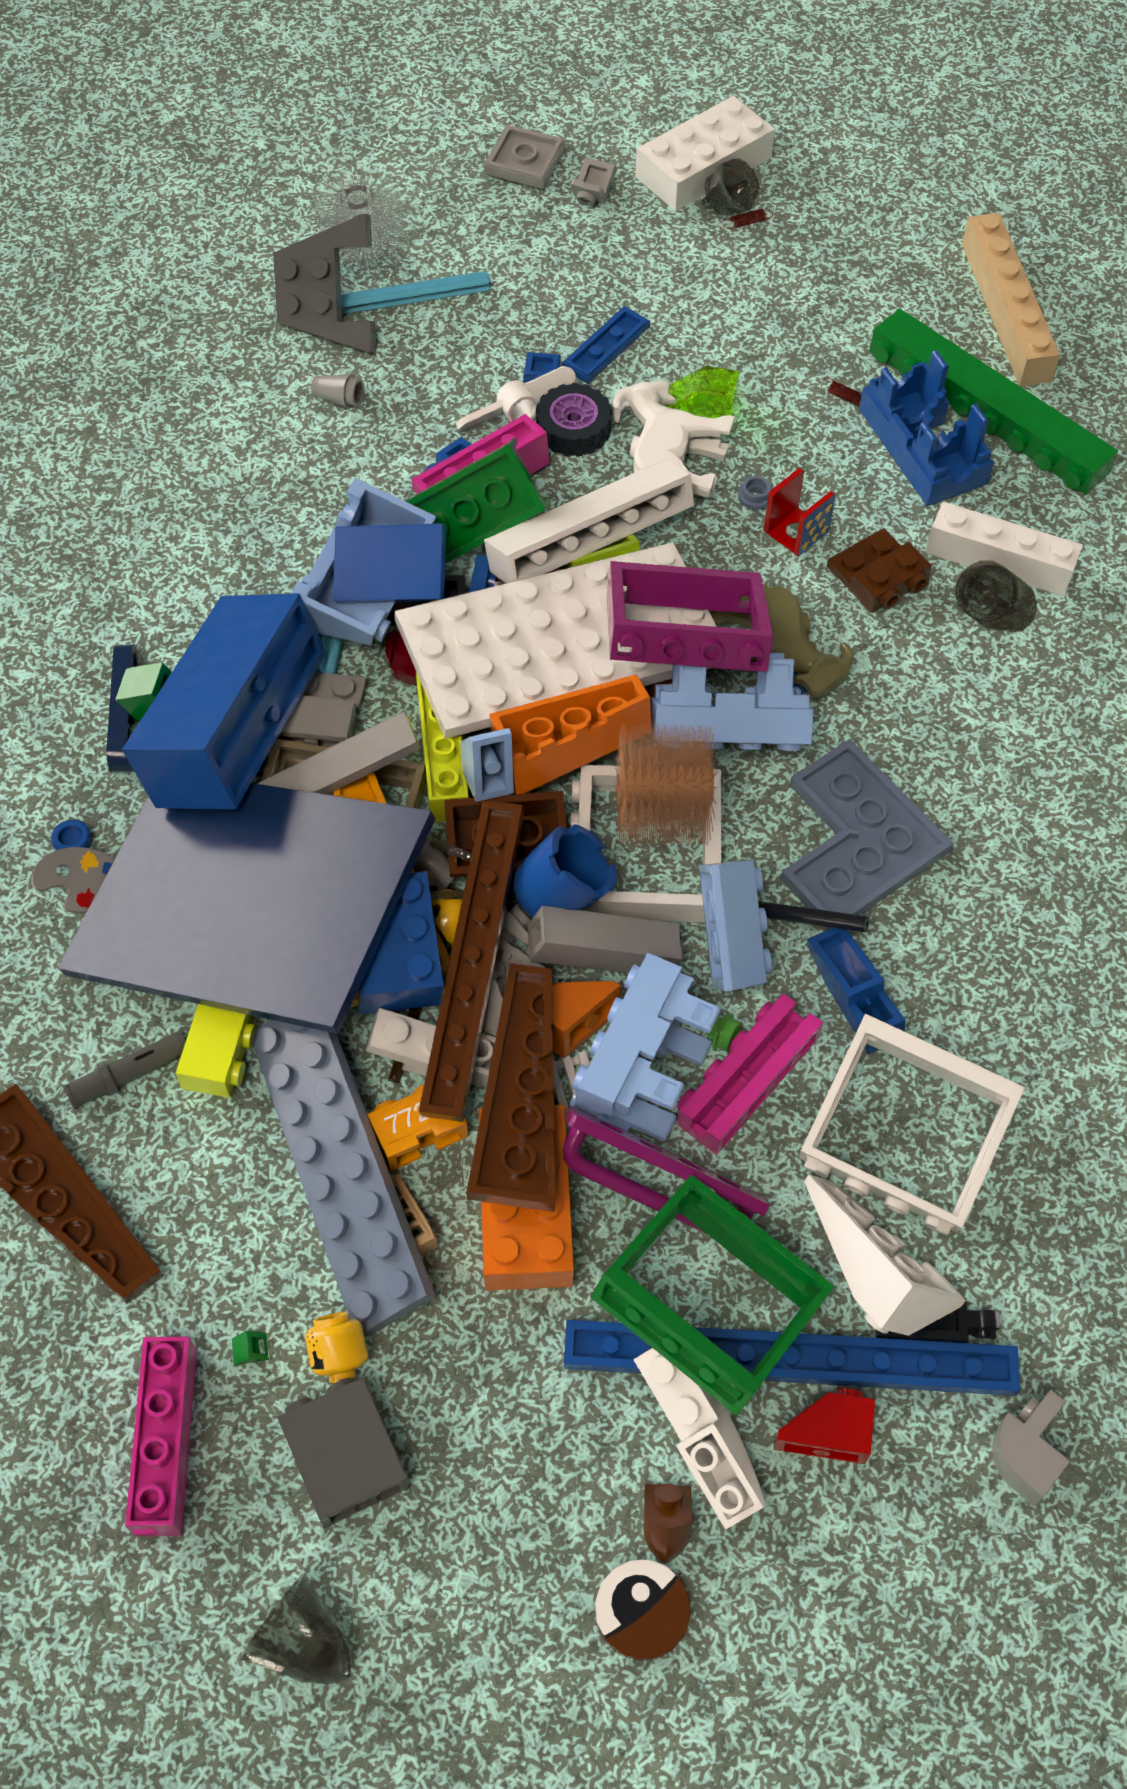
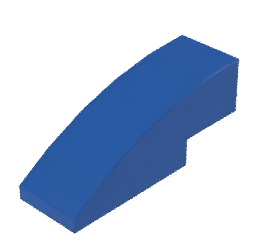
M831 928L807 939L808 948L827 988L855 1034L865 1014L905 1032L906 1020L885 993V980L848 930ZM866 1044L864 1048L868 1055L879 1050L869 1044Z

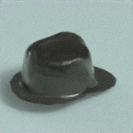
M731 159L720 163L717 169L705 180L706 196L701 200V203L710 204L719 215L743 213L754 208L760 186L753 169L741 159Z
M981 560L971 564L961 573L956 583L955 597L958 606L964 613L989 631L1022 632L1031 624L1036 614L1037 600L1033 590L1026 582L1006 567L992 560ZM973 603H978V604H980V605H987V606H986L985 608H983V607H977V606L974 605Z

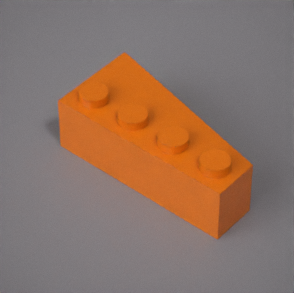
M637 674L489 714L491 732L509 728L512 733L513 787L515 794H525L617 750L618 743L620 748L621 726L623 743V724L624 739L626 726L628 743L629 731L631 741V724L633 742L634 732L635 741L636 732L638 740V726L640 739V724L641 738L642 726L643 736L645 729L647 735V726L648 734L649 730L650 734L652 733L650 696Z

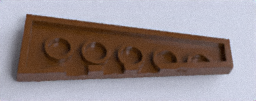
M513 963L509 965L466 1191L467 1200L555 1211L552 973L550 968Z
M17 1083L1 1093L0 1189L127 1304L163 1277L161 1271Z

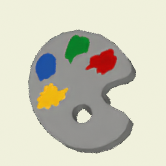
M69 847L56 850L44 856L36 864L32 871V886L36 891L64 887L68 891V896L63 904L64 910L71 913H87L115 859L91 848ZM65 866L69 869V874L60 876L57 874L56 868Z

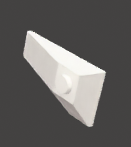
M812 1175L807 1176L804 1183L852 1295L867 1313L865 1319L872 1327L885 1334L891 1331L909 1336L959 1309L966 1300L928 1262L920 1265L913 1258L902 1252L907 1245L897 1235L892 1236L879 1226L871 1225L875 1220L874 1216L838 1184Z

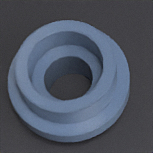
M751 476L740 485L738 499L747 508L763 509L767 507L768 494L773 488L766 478Z

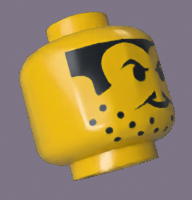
M337 1312L315 1318L313 1320L314 1326L305 1333V1342L312 1372L316 1375L328 1376L330 1383H336L345 1378H355V1369L361 1367L368 1360L361 1322L355 1318H349L348 1312Z

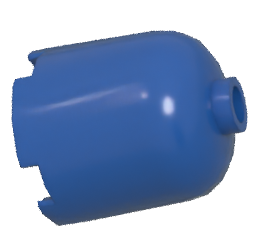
M574 824L571 828L559 826L553 830L521 861L514 873L513 891L522 909L531 918L535 916L542 906L584 911L608 894L617 881L615 864L612 863L609 866L601 852L605 848L604 843L591 831L580 825Z

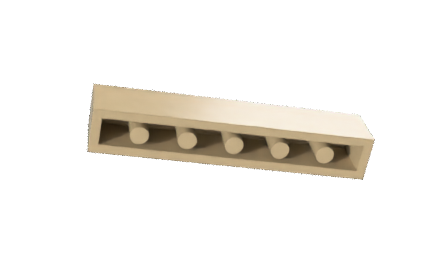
M1000 213L968 217L962 246L1018 385L1026 386L1052 382L1060 354Z

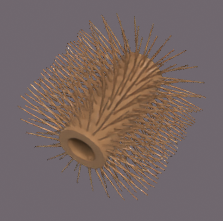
M623 724V743L621 726L620 751L618 743L619 761L617 757L618 766L615 783L619 843L621 831V846L622 825L623 845L624 831H626L627 827L628 836L629 825L631 846V820L632 842L633 824L634 836L636 828V842L638 827V846L639 829L640 845L641 832L642 840H644L645 832L646 845L647 831L648 846V822L649 843L652 825L654 837L655 823L657 845L658 832L660 840L661 831L663 845L664 826V846L665 827L666 843L668 833L670 843L671 832L672 846V831L673 839L674 832H676L677 841L678 831L680 839V820L681 846L682 827L683 843L685 833L687 840L688 827L689 847V823L690 844L691 831L694 840L695 830L696 846V833L699 838V829L701 843V830L704 836V823L706 844V819L708 846V822L710 834V819L712 825L710 806L714 815L712 802L714 800V788H717L714 787V776L716 773L714 774L713 767L715 761L713 766H711L714 748L711 758L712 741L710 749V735L708 748V725L707 751L706 727L705 741L703 740L702 733V743L701 726L700 742L698 726V743L696 740V730L694 741L693 727L691 749V731L689 747V727L688 741L687 734H685L684 744L683 726L682 745L681 725V743L680 733H678L676 749L677 727L675 738L674 725V737H671V753L670 729L667 742V728L665 748V725L663 742V729L660 737L659 726L658 738L657 724V743L655 726L653 746L652 733L650 744L649 730L648 749V726L645 745L646 729L643 736L642 726L641 739L640 724L639 747V726L638 744L637 732L636 744L635 732L633 744L632 724L631 741L629 731V743L628 732L626 738V726L624 739Z

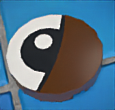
M649 1559L631 1560L614 1568L601 1583L595 1601L596 1625L605 1643L618 1655L636 1661L657 1660L672 1652L684 1638L691 1616L689 1595L681 1579L667 1566Z

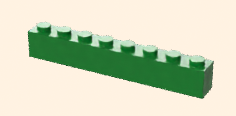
M897 309L873 329L869 351L873 353V356L879 362H886L897 369L902 377L904 373L911 371L912 365L925 361L927 366H929L931 353L937 350L949 366L944 388L947 391L946 398L949 400V404L953 407L954 411L961 416L966 415L969 417L971 406L976 403L989 420L986 433L995 434L1007 442L1010 449L1015 452H1022L1034 460L1040 469L1049 470L1060 477L1070 489H1078L1087 495L1112 471L1119 450L902 309Z

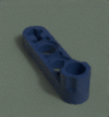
M134 644L115 645L113 649L106 747L107 764L110 772L134 771L122 751L130 738V724H134V717L115 700L125 670L138 666L137 650Z

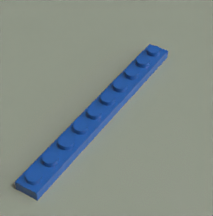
M566 1320L564 1369L642 1374L634 1359L652 1347L622 1323ZM694 1327L750 1373L754 1371L782 1334V1332ZM799 1333L764 1381L1017 1396L1020 1392L1018 1346Z

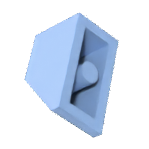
M509 728L471 736L460 742L462 772L475 802L514 793L512 733Z

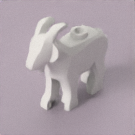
M664 380L640 382L620 389L613 399L614 421L619 423L621 414L626 410H632L644 427L640 437L634 436L630 448V457H634L633 473L666 459L691 474L693 496L712 497L718 477L716 474L711 473L698 476L688 471L684 465L686 455H701L724 462L729 444L721 443V439H708L704 436L719 438L721 434L729 436L734 425L735 416L727 415L715 419L706 418L683 410L663 406L665 404L672 405L676 402V398L669 394V383Z

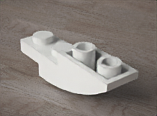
M379 1008L375 1014L366 1051L402 1062V1070L426 1076L436 1026ZM481 1033L471 1081L472 1085L487 1086L496 1037Z
M653 1348L635 1358L634 1362L681 1439V1442L676 1447L725 1530L764 1508L766 1503L752 1463L726 1407Z

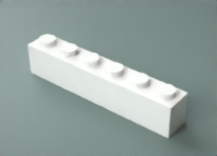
M665 459L484 539L490 572L506 584L543 575L694 506L691 474Z

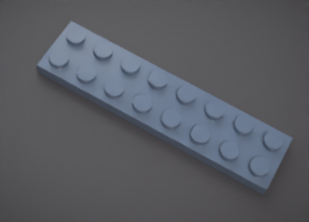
M270 1020L256 1029L253 1047L349 1318H355L361 1322L364 1337H367L433 1299L436 1295L337 1034Z

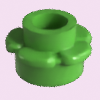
M729 1013L723 1018L718 1016L711 1032L708 1033L707 1038L712 1041V1049L714 1051H717L719 1048L730 1053L729 1046L732 1037L735 1038L742 1031L743 1023L735 1020L733 1014Z

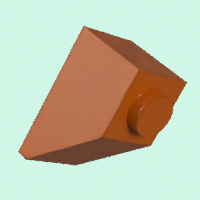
M615 981L559 982L552 985L554 1052L565 1059L609 1022L607 1018L611 1006L617 997L620 998V984Z

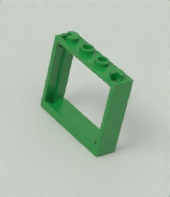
M691 1174L603 1274L590 1298L734 1415L738 1416L835 1286L819 1275L817 1270L809 1267L791 1253L780 1241L773 1239L754 1224L748 1216L736 1210L718 1196L712 1188H708ZM680 1214L801 1308L752 1373L747 1371L628 1275Z

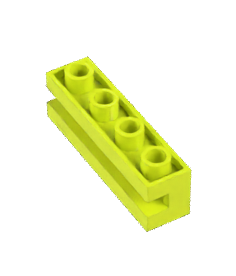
M416 672L429 809L436 818L434 823L446 822L444 800L468 798L467 781L462 772L460 744L462 736L444 738Z

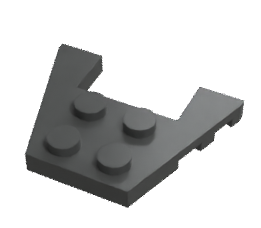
M360 214L273 253L277 323L365 352L376 351L375 321H342L339 257L340 249L372 247L371 215Z

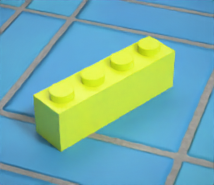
M198 1004L175 1073L181 1089L230 1098L233 1087L241 1086L244 1079L246 1065L242 1058L245 1048L252 1049L254 1035L257 1029V1025L253 1024L255 1016Z

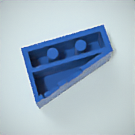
M427 871L411 873L361 983L358 996L359 1015L376 1013L379 1008L394 1011L441 1005L444 985Z

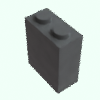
M363 1377L353 1381V1378L342 1379L331 1385L327 1390V1394L312 1401L310 1398L299 1399L285 1408L286 1413L277 1417L324 1529L410 1488L406 1474Z

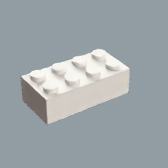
M732 96L636 148L635 177L674 211H677L772 158L775 129L739 99Z

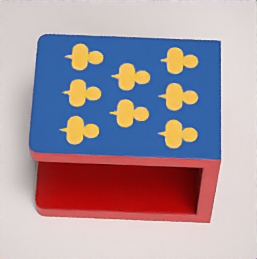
M801 468L795 470L769 492L763 529L764 532L798 557L829 532L836 494L830 491L805 512L799 509L804 470ZM799 523L797 538H792L786 533L788 525Z

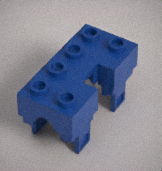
M937 350L932 351L929 366H927L925 361L912 365L911 371L904 373L903 378L898 383L887 367H884L881 370L880 377L870 380L869 386L863 388L859 407L862 415L926 506L987 485L994 464L990 458L991 451L984 443L989 420L976 403L971 406L968 421L964 422L962 419L955 421L953 431L949 432L948 435L942 430L936 437L931 430L944 424L949 406V400L946 398L947 391L944 388L949 366Z

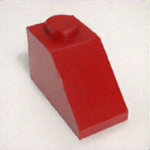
M841 1388L837 1389L836 1393L828 1392L778 1430L773 1450L865 1464L871 1455L875 1399L865 1398L861 1391L855 1389Z

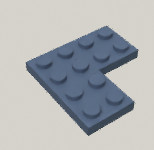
M848 739L791 777V788L836 833V835L784 869L781 873L780 879L807 908L861 915L952 850L954 843L851 739Z

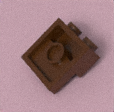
M885 528L836 554L827 561V567L871 613L882 607L885 610L892 608L898 603L901 596L910 591L912 593L920 592L929 582L932 567L910 542L901 546Z

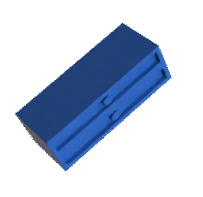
M299 593L220 597L122 749L155 808L237 809L326 654L325 648Z

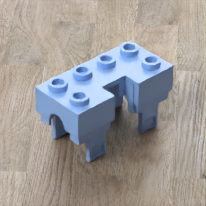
M770 653L768 671H757L756 686L745 687V693L715 692V706L711 704L712 692L710 691V686H705L706 667L673 665L672 683L655 684V695L650 697L652 736L654 735L655 737L656 726L657 741L658 724V738L660 726V737L663 729L664 742L665 725V747L667 728V742L670 729L671 748V737H674V725L675 738L677 727L676 748L678 733H680L681 743L682 725V745L683 726L684 744L685 734H687L688 741V727L689 742L690 731L692 742L693 727L694 741L696 730V740L698 742L699 726L700 742L701 726V743L702 733L703 740L705 741L706 727L707 749L708 725V748L710 735V749L712 741V749H722L723 742L739 743L738 748L746 750L762 749V743L777 745L778 750L798 751L801 744H812L813 709L809 707L810 695L807 693L801 695L800 688L792 687L794 659H784V653Z
M647 952L640 967L637 965L632 966L624 988L628 989L624 998L617 997L613 1002L607 1021H610L611 1024L606 1033L603 1031L597 1033L590 1049V1054L593 1055L589 1066L587 1067L583 1064L580 1066L572 1084V1089H575L569 1108L574 1106L627 1132L630 1128H634L659 1140L666 1141L677 1116L643 1100L646 1099L664 1108L673 1110L684 1088V1084L652 1070V1062L639 1057V1055L654 1060L655 1056L663 1059L667 1053H671L702 1066L712 1041L681 1028L680 1025L685 1023L703 1032L710 1033L721 1008L687 993L692 987L694 978L682 974L681 966Z

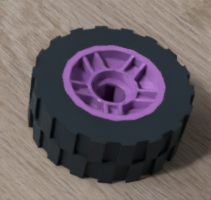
M561 384L557 388L549 389L547 394L541 396L540 403H537L536 423L547 432L548 448L556 454L561 453L563 456L568 457L570 455L579 457L583 456V454L594 453L596 449L604 446L605 441H608L612 425V407L609 405L608 398L603 396L598 389L595 390L586 384Z

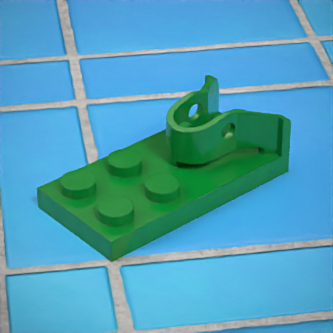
M515 437L500 448L405 500V502L435 515L434 524L442 523L446 526L445 564L483 544L484 539L512 528L542 512L551 503L548 497H543L540 494L515 449L518 444Z

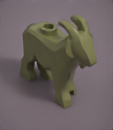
M763 585L773 633L771 653H784V659H794L793 672L803 673V675L794 678V683L805 687L810 697L814 699L820 698L834 691L848 677L849 668L854 660L851 647L845 642L841 643L840 651L842 658L818 651L808 640L810 620L808 614H802L798 598L781 586L767 587V585ZM740 595V601H749L748 596ZM708 610L717 627L735 623L752 630L749 613ZM751 657L750 662H757V657Z

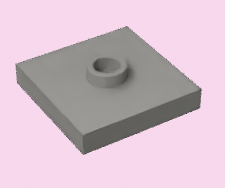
M506 125L484 164V174L544 189L565 149V139Z

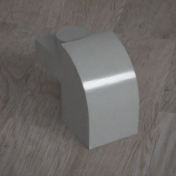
M1051 1389L1042 1401L1033 1396L1017 1418L1008 1412L998 1425L992 1442L993 1459L998 1472L1010 1487L1033 1506L1040 1502L1070 1463L1066 1457L1040 1437L1066 1402Z

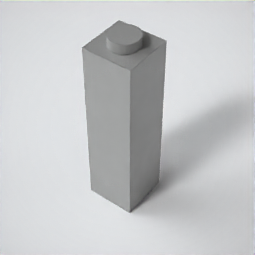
M542 906L527 925L530 962L629 973L633 965L641 966L647 952L678 965L682 961L685 951L684 942L680 939L679 924L674 922Z

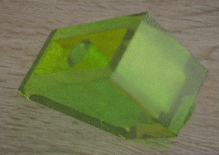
M704 366L670 384L669 394L676 398L675 404H665L664 406L706 418L715 419L721 416H732L737 399L740 371Z

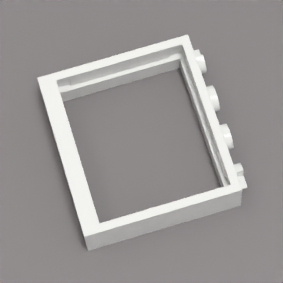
M581 766L580 780H572V803H579V813H571V827L576 824L590 831L592 790L616 791L617 766ZM713 769L714 774L716 773L714 776V787L717 788H714V800L712 802L714 815L710 806L712 825L710 819V834L708 822V846L707 819L706 844L704 823L703 864L721 863L720 769ZM610 891L584 910L658 921L705 922L701 894Z
M865 1014L804 1142L799 1159L806 1161L804 1167L819 1176L827 1178L829 1173L844 1179L843 1186L856 1194L867 1197L869 1192L884 1198L883 1205L898 1214L907 1216L909 1211L926 1218L924 1225L935 1232L948 1235L951 1230L958 1233L963 1228L1025 1087ZM866 1044L1000 1105L952 1213L817 1149Z

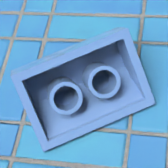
M754 860L699 865L713 987L725 992L767 983L766 973H771L772 962L770 951L768 948L763 949L762 932H767V917L765 909L759 908L757 892L763 890L760 867H754Z

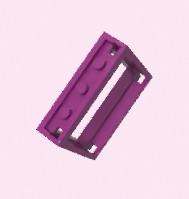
M610 561L606 594L610 660L760 672L768 671L773 633L761 573ZM623 586H627L626 592L624 591ZM740 595L748 596L749 601H740ZM624 603L749 613L752 630L626 620ZM618 643H620V647H631L630 652L618 651ZM751 657H757L758 662H750Z

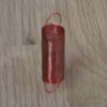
M762 208L731 216L730 222L735 221L734 227L738 228L765 221L766 214Z
M833 381L828 388L830 394L860 407L862 393L837 381Z

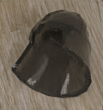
M303 1573L284 1593L243 1651L240 1660L260 1665L278 1673L282 1677L288 1676L301 1683L328 1685L348 1680L351 1676L352 1654L344 1630L331 1614L332 1610L327 1607L315 1591L306 1573Z

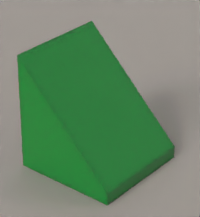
M245 1331L232 1338L234 1366L269 1360L266 1333ZM259 1339H264L265 1354H260Z

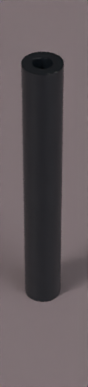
M758 901L759 908L765 909L766 917L769 919L865 933L869 928L868 916Z

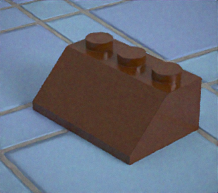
M563 791L504 795L482 800L523 805L524 817L513 872L516 871L521 861L553 830L559 826L567 828ZM474 798L444 800L450 877H462L468 874L482 801L475 802Z

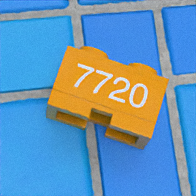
M424 1084L416 1088L412 1095L398 1101L387 1100L375 1107L373 1112L367 1114L390 1172L422 1158L419 1150L434 1144L438 1151L468 1137L465 1118L464 1122L422 1117L420 1115L419 1107Z

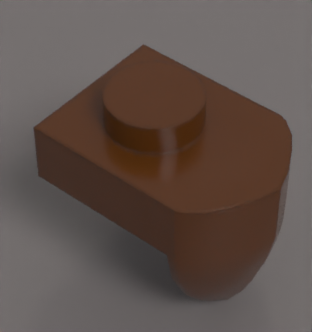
M645 1484V1541L653 1555L662 1563L667 1564L683 1552L691 1536V1486Z

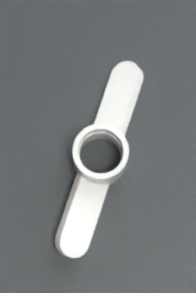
M562 366L527 383L519 380L508 382L499 390L497 402L461 418L456 422V426L459 431H462L502 413L505 414L510 422L524 414L533 420L536 417V406L541 396L547 394L549 389L557 388L561 384L569 385L574 383L575 373L571 368Z

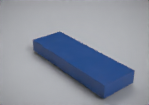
M623 306L562 362V366L571 368L578 379L589 384L650 328V320Z

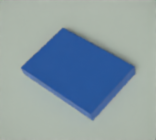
M442 523L336 526L333 601L336 603L438 601L444 599L446 526Z

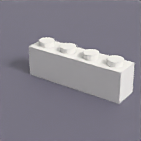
M942 502L931 529L926 553L1065 596L1083 544Z

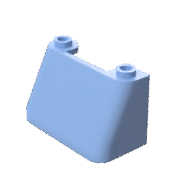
M354 478L346 494L349 497V503L345 505L343 511L340 510L336 526L434 524L436 516ZM334 528L309 575H304L302 582L297 581L291 594H300L318 634L372 646L375 640L380 642L384 640L391 621H388L387 618L396 602L336 603L333 601Z

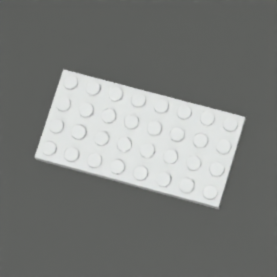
M674 543L395 611V622L444 738L447 739L491 727L489 717L491 713L637 674L643 686L672 679L673 665L610 660L606 594L610 561L686 567ZM623 586L625 592L627 590V586ZM624 603L626 620L717 627L708 610ZM618 643V651L630 652L631 647H620V643Z

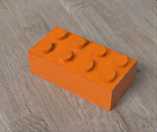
M554 1105L555 1211L481 1202L485 1291L573 1287L574 1269L568 1166L564 1161L562 1150L566 1138L565 1105ZM478 1109V1112H479V1123H480V1118H481L482 1109Z

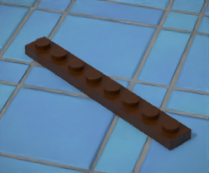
M482 801L419 1107V1113L422 1117L464 1122L523 823V805Z

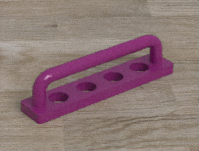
M574 1106L570 1107L565 1117L568 1125L571 1126L562 1149L563 1158L567 1166L578 1175L658 1212L668 1202L669 1197L582 1157L580 1147L587 1134L682 1179L687 1180L692 1174L708 1188H712L717 1195L738 1204L737 1210L748 1216L750 1220L754 1213L765 1216L770 1207V1203L764 1195ZM680 1214L676 1219L677 1221H680L690 1227H693L703 1232L700 1228H698L695 1224H693L682 1214Z

